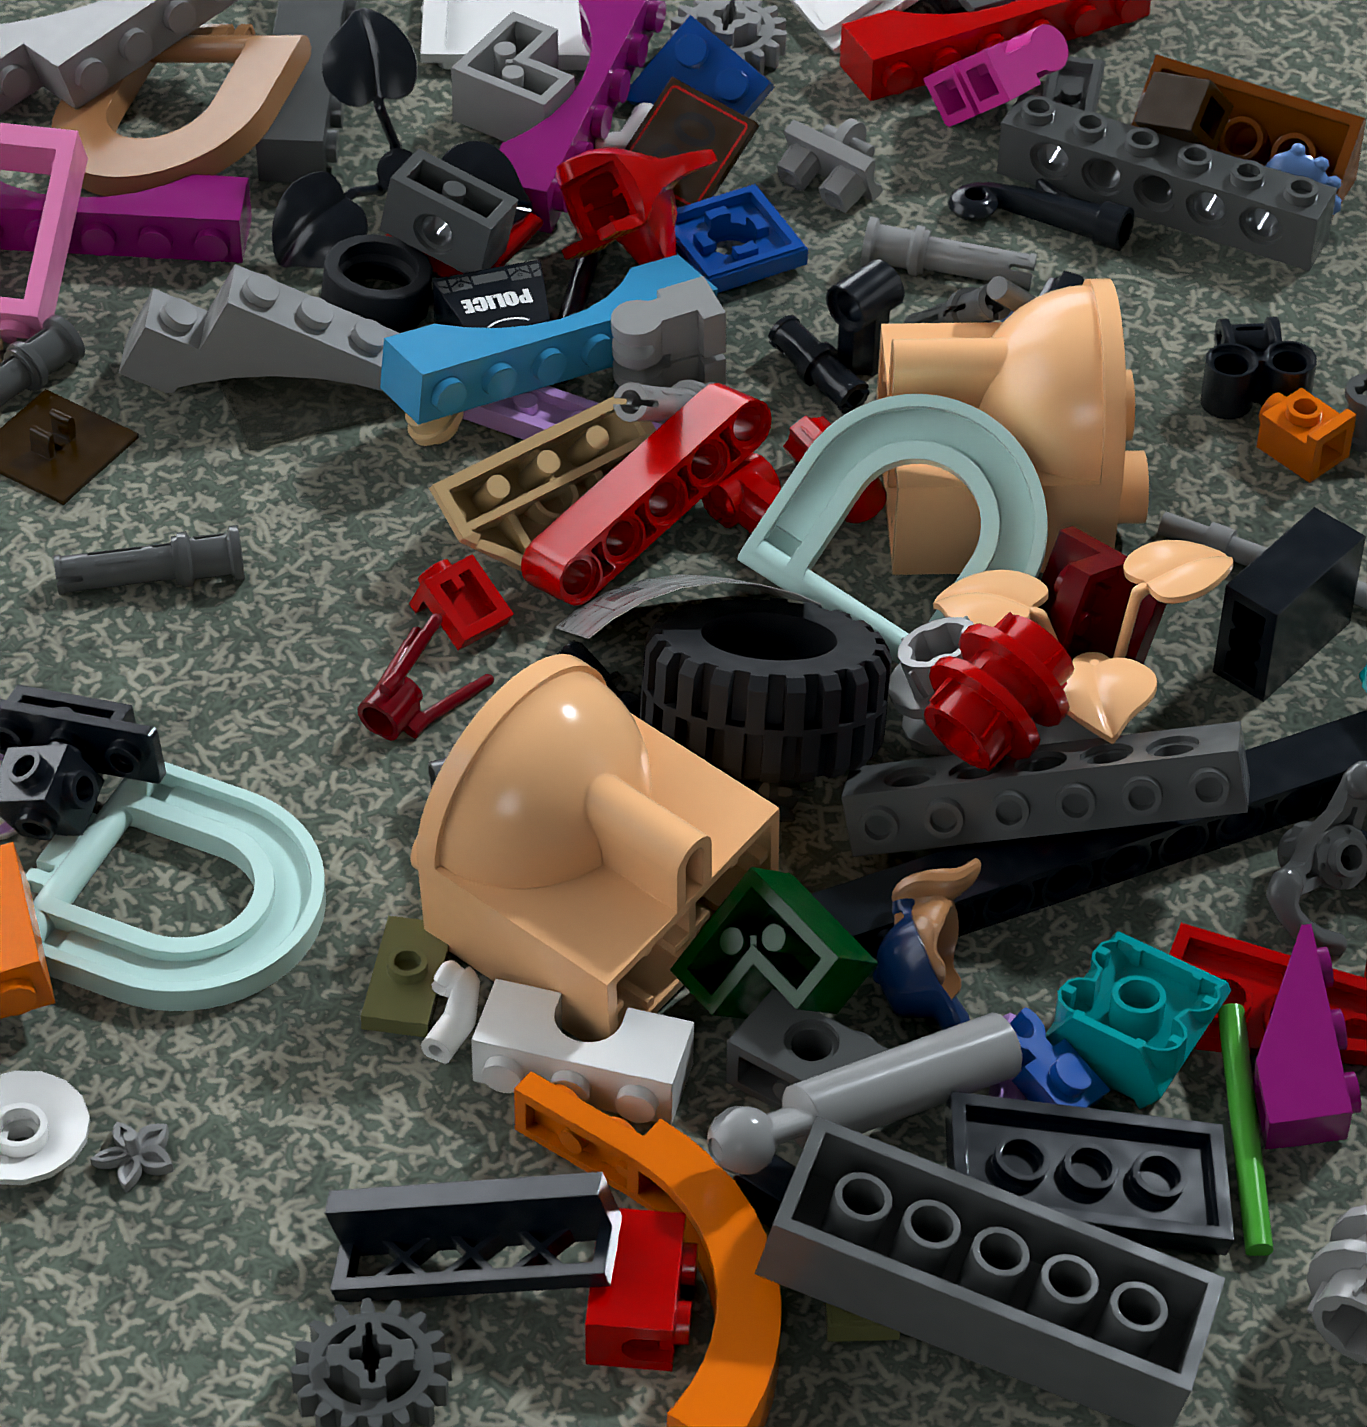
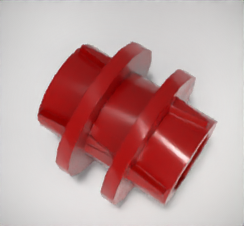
M1009 612L994 627L981 623L968 626L961 634L958 643L963 659L953 656L939 658L931 667L929 679L935 693L929 699L931 703L924 711L927 725L940 742L958 758L972 766L986 769L987 771H990L1005 755L1018 760L1029 758L1036 751L1041 740L1035 723L1045 727L1059 725L1067 716L1070 708L1063 689L1068 684L1067 680L1074 671L1071 657L1056 638L1042 626L1027 617L1013 615Z

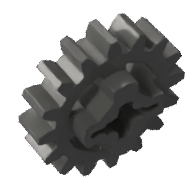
M366 1298L362 1301L359 1314L350 1315L347 1309L342 1305L334 1307L335 1323L331 1326L315 1319L310 1323L311 1342L297 1341L295 1345L296 1365L291 1367L293 1393L297 1394L299 1413L302 1418L315 1415L316 1427H410V1424L413 1422L424 1427H432L435 1424L434 1406H447L449 1402L448 1382L452 1381L451 1354L445 1353V1336L442 1330L428 1332L427 1315L420 1311L406 1320L401 1315V1302L393 1300L385 1313L375 1312L371 1298ZM371 1362L375 1364L376 1381L374 1383L369 1382L368 1364Z

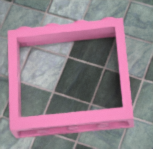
M0 123V170L51 175L24 299L0 297V337L3 342L12 344L17 338H31L43 329V322L55 314L88 160L78 131Z

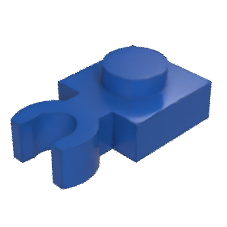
M1025 1007L1010 1022L1017 1034L1022 1052L1021 1071L1013 1078L1012 1082L1028 1101L1092 1108L1110 1091L1066 1039H1063L1055 1046L1046 1039L1045 1027L1032 1010Z

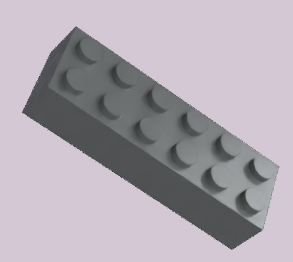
M816 1116L755 1272L758 1276L1136 1427H1173L1192 1391L1225 1282V1278L818 1116Z

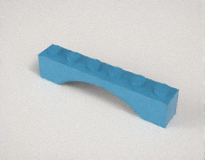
M674 255L630 268L623 282L606 298L583 311L561 319L528 326L505 328H472L431 324L386 337L383 344L380 388L419 425L613 367L611 315L614 309L627 301H650L656 299L658 289L702 277V275L682 257ZM707 280L708 284L710 285L711 289L717 297L718 288H716L711 282Z

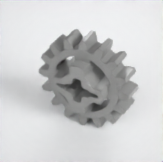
M693 0V8L681 5L678 7V17L671 18V37L689 15H692L763 76L764 66L777 68L779 66V56H785L786 19L778 17V8L775 5L762 8V0Z

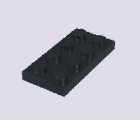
M950 1092L944 1107L947 1168L1147 1247L1227 1255L1234 1241L1223 1124Z

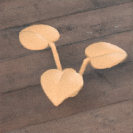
M1182 540L1151 542L1129 554L1123 566L1124 576L1130 582L1138 585L1131 590L1114 656L1110 659L1102 653L1086 652L1073 659L1074 671L1067 680L1068 684L1063 689L1070 706L1067 715L1097 736L1114 744L1128 723L1152 701L1157 691L1155 673L1140 662L1125 658L1141 601L1149 594L1156 600L1167 604L1197 599L1216 588L1231 573L1233 569L1232 557H1227L1225 553L1214 548ZM991 570L976 573L950 585L933 602V609L941 611L945 618H964L968 616L974 624L981 623L994 627L1006 614L1011 612L1013 615L1027 617L1039 624L1058 641L1047 613L1043 609L1038 608L1048 599L1047 586L1039 579L1023 572Z

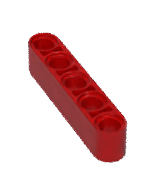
M720 383L709 384L528 545L521 561V572L524 580L529 585L574 606L589 601L764 442L771 428L772 417L770 408L765 402Z

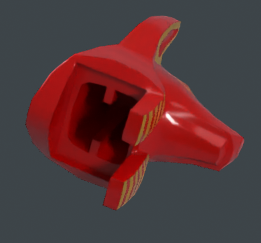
M607 147L588 150L558 165L556 168V178L568 215L582 239L561 250L565 260L583 258L604 249L613 241L620 243L639 265L677 255L675 236L677 209L673 187L683 177L715 163L717 158L713 150L692 151L660 159L629 150Z

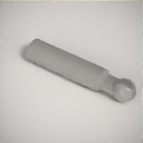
M994 1012L787 1086L782 1096V1108L768 1114L754 1107L734 1106L727 1108L714 1118L707 1133L709 1153L715 1164L727 1172L744 1175L758 1173L771 1163L778 1145L794 1139L804 1149L816 1116L863 1134L946 1103L951 1091L973 1093L1016 1077L1022 1066L1021 1045L1011 1024L1002 1015Z

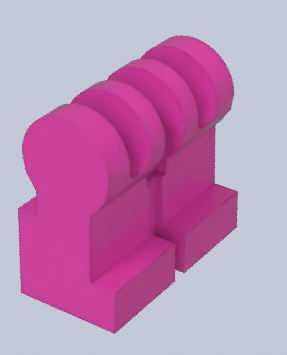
M1040 25L1029 30L1027 33L1014 37L1010 41L1000 42L943 68L923 80L945 125L951 127L1004 104L1040 85V78L1059 71L1065 66L1068 59V46L1064 36L1058 29L1051 25Z

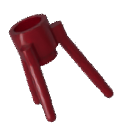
M433 614L422 629L418 626L411 629L376 687L357 707L358 716L369 731L389 741L396 740L403 731L416 739L430 723L478 695L479 692L494 683V677L491 674H485L421 712L422 691L413 680L407 677V674L441 625L442 616L440 614Z

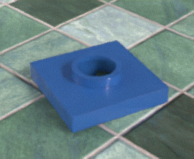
M756 184L676 208L675 236L677 255L682 257L718 288L717 293L795 269L808 263V248ZM733 240L744 243L743 245L732 246L731 255L716 252V244L721 241Z

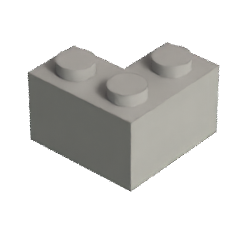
M513 11L451 67L453 121L504 142L527 132L551 116L575 90V76L558 70V29Z

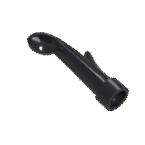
M1042 178L1036 180V189L996 182H973L958 187L952 192L948 200L951 212L964 220L978 221L986 219L999 208L1091 238L1095 245L1121 251L1129 240L1135 216L1132 207L1110 201H1105L1103 204L1085 201L1059 190Z

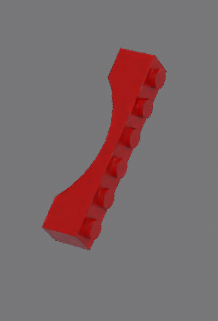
M1016 0L998 7L954 14H917L887 10L841 25L839 65L870 101H874L925 85L923 79L1000 42L1010 41L1014 37L1027 33L1029 30L1040 25L1055 27L1061 32L1065 40L1068 41L1078 37H1086L1094 32L1120 24L1134 22L1149 16L1151 0Z

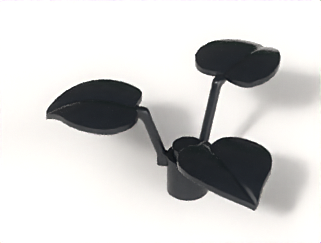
M360 8L352 12L327 45L322 60V75L329 92L341 103L351 107H362L373 101L376 114L388 140L390 151L385 153L378 162L377 177L379 181L376 184L355 186L344 193L340 182L335 176L329 172L319 171L302 176L289 186L279 201L272 225L274 256L276 262L283 268L306 267L324 269L327 252L338 242L353 236L367 235L368 220L366 213L352 200L362 196H383L388 192L390 178L413 155L411 151L402 148V144L397 137L386 110L384 99H401L413 91L418 74L417 57L410 41L402 30L388 17L377 11ZM468 141L452 147L444 154L443 161L519 199L513 224L524 219L533 211L532 202L526 194L513 164L497 147L482 141Z

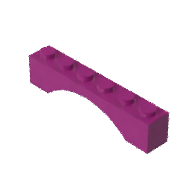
M578 0L582 42L590 55L582 80L571 96L551 116L527 132L503 142L499 148L513 164L521 184L532 202V213L543 219V226L538 231L552 233L562 212L568 213L556 178V168L572 157L595 149L596 138H607L612 124V114L617 104L626 101L631 77L636 67H643L648 54V45L653 34L660 33L666 17L665 1Z
M192 174L170 184L137 193L108 197H79L68 253L243 263L252 221L249 177ZM0 181V250H35L46 194L21 189Z

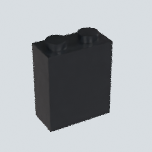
M1314 507L1226 584L1213 673L1262 702L1268 699L1350 624L1366 536Z

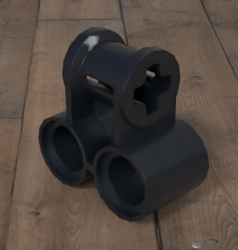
M1276 316L1267 317L1264 323L1231 324L1227 318L1218 319L1215 326L1214 347L1210 348L1206 354L1200 403L1203 409L1211 416L1232 420L1247 415L1252 409L1253 403H1260L1262 407L1265 401L1277 392L1288 397L1302 387L1312 394L1317 356L1305 344L1296 341H1282L1281 326Z

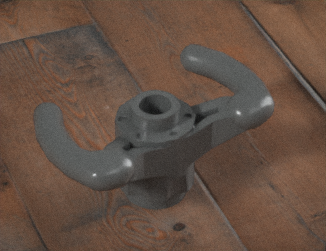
M1358 761L1343 773L1341 782L1326 810L1314 822H1299L1282 836L1277 851L1281 869L1273 873L1266 891L1267 900L1277 920L1296 940L1301 925L1312 924L1316 947H1327L1330 956H1341L1346 951V938L1341 933L1322 928L1311 921L1301 911L1299 901L1301 895L1317 887L1334 890L1353 888L1366 875L1367 840L1360 830L1367 813V761Z

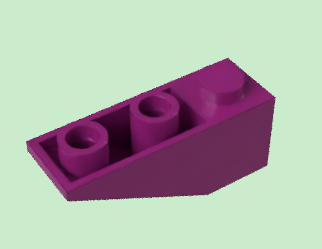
M1305 924L1300 927L1255 1063L1253 1082L1257 1114L1265 1150L1348 1139L1352 1114L1361 1113V1095L1357 1076L1354 1071L1344 1073L1339 1050L1347 1049V1032L1344 1016L1340 1008L1330 1010L1326 988H1331L1334 984L1330 953L1327 947H1316L1312 924Z

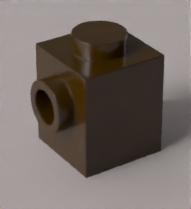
M1154 71L1146 92L1139 99L1134 122L1140 128H1148L1156 133L1191 144H1200L1216 151L1234 106L1211 80Z

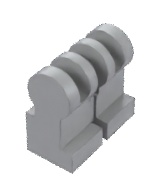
M704 276L658 289L657 298L650 301L632 300L624 302L612 312L614 394L621 385L629 382L659 387H672L679 381L695 380L702 383L718 382L726 385V358L723 354L726 353V312Z

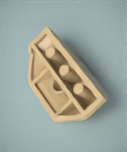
M612 396L433 484L429 490L460 543L521 571L522 557L528 545L654 433L656 429L651 421L627 422L617 416L613 404L626 405L627 399L614 398Z

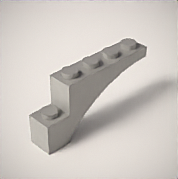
M100 0L86 6L49 16L0 24V115L41 87L46 88L77 110L238 0Z
M235 264L208 311L190 304L184 299L173 297L153 288L127 334L118 374L165 393H175L177 388L204 382L268 376L316 378L356 384L383 391L380 388L384 338L400 333L384 327L374 320L365 319L327 303L319 297L308 295L277 282L267 275L256 273Z

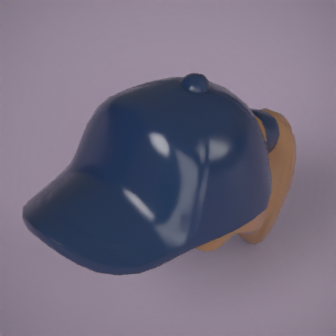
M978 858L957 868L931 869L912 874L896 884L892 891V915L894 916L895 925L886 934L879 946L876 960L878 964L873 972V980L881 985L893 1013L897 1016L904 1018H934L942 1030L970 1021L967 1011L956 996L961 990L962 983L961 977L954 967V953L959 934L958 914L954 900L976 881L981 870V862Z

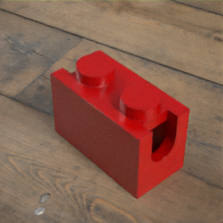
M619 1208L622 1214L611 1286L590 1287L585 1320V1364L672 1372L675 1345L689 1346L692 1302L680 1301L682 1285L695 1286L698 1243L684 1242L686 1213Z

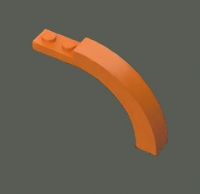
M530 1071L514 1088L515 1130L586 1172L603 1171L608 1185L626 1194L648 1210L686 1213L684 1242L698 1243L697 1266L708 1289L713 1306L715 1326L705 1359L693 1382L675 1406L668 1412V1427H765L774 1403L780 1368L782 1295L780 1284L755 1274L768 1239L755 1209L734 1179L715 1164L709 1153L689 1136L660 1118L643 1136L624 1119L606 1115L580 1100L570 1088L561 1084H553Z

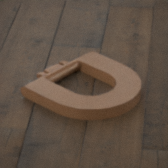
M203 24L76 110L61 99L55 111L51 128L78 131L88 157L82 188L101 196L108 197L137 193L170 184L192 174L214 176L247 154L267 133L310 59V40L306 35H255L252 24H239L236 30L233 24ZM157 63H234L209 107L189 124L173 132L150 138H130L116 133L122 118Z

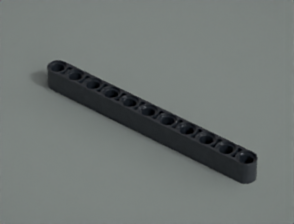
M1367 710L1245 750L1250 778L1247 813L957 845L812 893V895L877 960V952L882 940L895 925L894 916L892 915V891L896 884L902 879L918 872L931 869L957 868L978 858L981 862V870L976 881L954 900L959 922L958 937L1321 815L1326 810L1339 786L1343 773L1356 762L1367 761Z

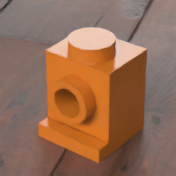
M1302 387L1288 397L1277 392L1265 401L1259 412L1260 426L1256 447L1311 483L1349 457L1357 414L1348 408L1339 413Z

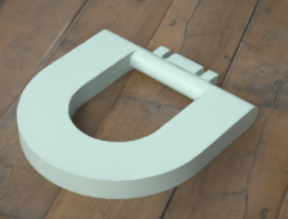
M902 394L885 397L855 408L827 427L806 451L744 544L737 558L738 561L783 590L794 592L821 604L822 609L829 611L837 609L850 614L852 620H863L870 624L874 632H879L890 650L892 660L897 664L900 663L897 653L898 647L902 642L901 639L909 633L811 571L863 491L878 476L899 466L925 464L950 472L960 479L971 491L980 510V536L972 557L955 582L970 575L991 570L1019 571L1038 578L1046 553L1048 517L1045 496L1035 467L1024 448L1002 424L985 412L959 400L939 395ZM936 610L929 622L945 618L941 611Z
M164 762L166 775L159 784L124 778L98 814L92 813L83 835H55L36 860L37 868L31 867L26 873L30 890L38 893L33 904L49 976L136 1007L163 1011L209 1009L245 999L264 990L289 973L306 955L318 936L326 909L323 861L317 845L306 828L280 805L251 791ZM129 826L228 860L239 867L254 886L251 900L237 918L220 929L193 937L157 935L72 904Z

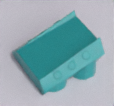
M1117 931L1110 940L1101 942L1092 952L1090 969L1084 977L1067 980L1058 990L1054 1022L1046 1032V1039L1053 1046L1066 1039L1107 1087L1134 1099L1140 1110L1161 1099L1229 996L1231 988L1227 981Z

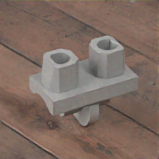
M850 118L844 121L839 128L830 124L826 125L821 133L793 119L784 130L789 148L785 151L777 165L782 182L800 191H804L816 174H819L826 178L818 188L821 199L826 204L844 213L861 196L874 201L883 192L882 185L874 181L876 163L872 157L875 153V147L865 142L867 131L864 123Z

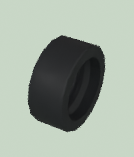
M377 234L353 236L338 242L327 252L323 270L321 299L401 333L416 327L427 316L433 267L428 256L422 251L407 245L395 237ZM379 279L390 281L403 287L377 290L363 287L353 281Z

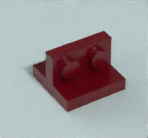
M1074 526L1061 529L1058 533L1041 582L1048 588L1049 596L1047 601L1038 608L1043 609L1047 613L1059 643L1065 648L1072 661L1076 656L1086 652L1102 653L1111 659L1114 656L1131 590L1138 584L1130 582L1124 576L1123 566L1127 558L1126 555ZM1151 594L1141 601L1125 658L1144 665L1167 603L1156 600Z

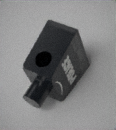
M540 260L433 279L435 324L472 328H505L528 326L550 321Z

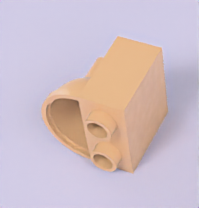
M1110 278L1086 279L1080 286H1069L1045 293L1019 307L1004 322L881 324L876 400L902 394H930L959 400L985 412L1002 424L1026 451L1040 479L1048 517L1046 553L1040 573L1045 571L1061 529L1074 526L1115 549L1118 524H1144L1146 522L1149 505L1148 463L1144 450L1125 451L1126 441H1131L1134 433L1135 388L1131 369H1126L1120 305L1116 288ZM909 464L883 473V486L887 491L885 507L892 575L961 574L976 549L981 529L980 510L971 491L960 479L950 472L931 465Z
M557 654L545 657L512 677L486 702L453 746L431 788L421 817L418 835L411 851V864L413 868L418 870L424 930L448 944L449 952L493 982H495V979H501L560 992L562 995V1028L583 1042L604 1040L619 1029L628 1007L657 1013L683 986L682 982L670 971V968L750 867L779 871L780 808L631 714L623 702L607 687L603 676L595 668L573 655Z

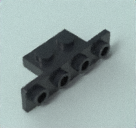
M18 684L7 700L0 699V753L3 755L6 754L9 747L44 746L51 742H61L78 749L84 755V761L97 773L159 784L166 775L158 731L152 726L136 724L132 705Z

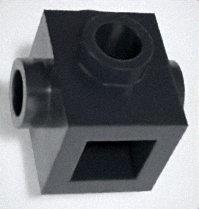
M51 742L44 746L9 747L0 765V817L24 837L50 840L55 835H83L105 780L84 761V755L71 745Z

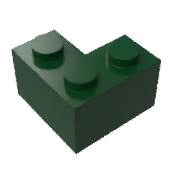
M750 867L670 968V971L711 1015L747 1019L772 989H778L797 1010L838 1014L878 962L791 873Z

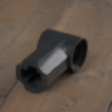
M880 259L870 261L830 287L826 294L828 310L838 324L837 350L841 355L840 361L855 375L873 377L878 374L881 324H889L890 311L903 303L905 297L904 286L900 276L893 267Z

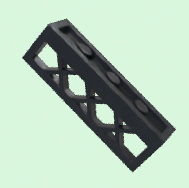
M603 1171L329 1191L325 1215L340 1242V1248L330 1291L335 1301L362 1302L366 1298H371L372 1301L611 1286L622 1214ZM596 1241L593 1262L563 1264L556 1258L575 1242ZM524 1245L530 1251L529 1254L512 1267L493 1268L488 1263L489 1260L508 1246ZM457 1250L462 1255L461 1258L443 1272L426 1273L419 1267L439 1251ZM389 1254L394 1259L391 1264L375 1276L356 1277L360 1256Z

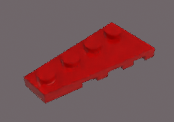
M1181 923L1169 955L1228 982L1231 992L1223 1005L1236 1003L1245 1008L1250 1055L1258 1056L1291 955ZM1333 968L1334 984L1333 987L1326 988L1330 1010L1340 1008L1345 1020L1347 1049L1339 1050L1341 1061L1344 1064L1367 1066V978ZM1218 1014L1215 1015L1194 1049L1222 1052Z

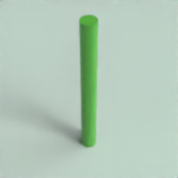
M1230 1003L1221 1006L1217 1014L1245 1253L1248 1256H1268L1273 1253L1274 1248L1245 1008L1240 1004Z

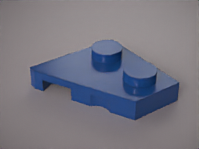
M689 15L630 85L626 100L633 105L642 103L654 105L671 77H674L749 118L775 87L767 78L692 15Z

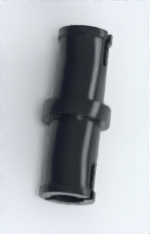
M787 315L774 324L768 335L770 339L769 344L778 349L797 367V375L806 385L817 386L844 414L865 403L870 393L867 389L869 385L859 379L840 361L841 355L832 344L820 342L794 315Z

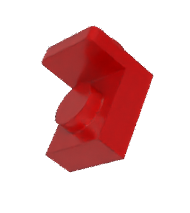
M473 554L454 564H451L448 559H443L426 569L418 577L417 580L420 586L409 602L415 614L427 607L432 614H440L442 616L441 627L458 651L508 624L514 615Z

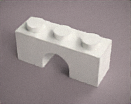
M495 979L471 1040L473 1081L484 1083L498 1092L514 1093V1088L532 1071L553 1084H561L570 1088L580 1100L596 1109L618 1113L623 1118L636 1123L657 1122L661 1118L672 1125L693 1065L694 1022L628 1007L621 1026L613 1035L601 1041L581 1042L571 1039L562 1033V995L560 992Z

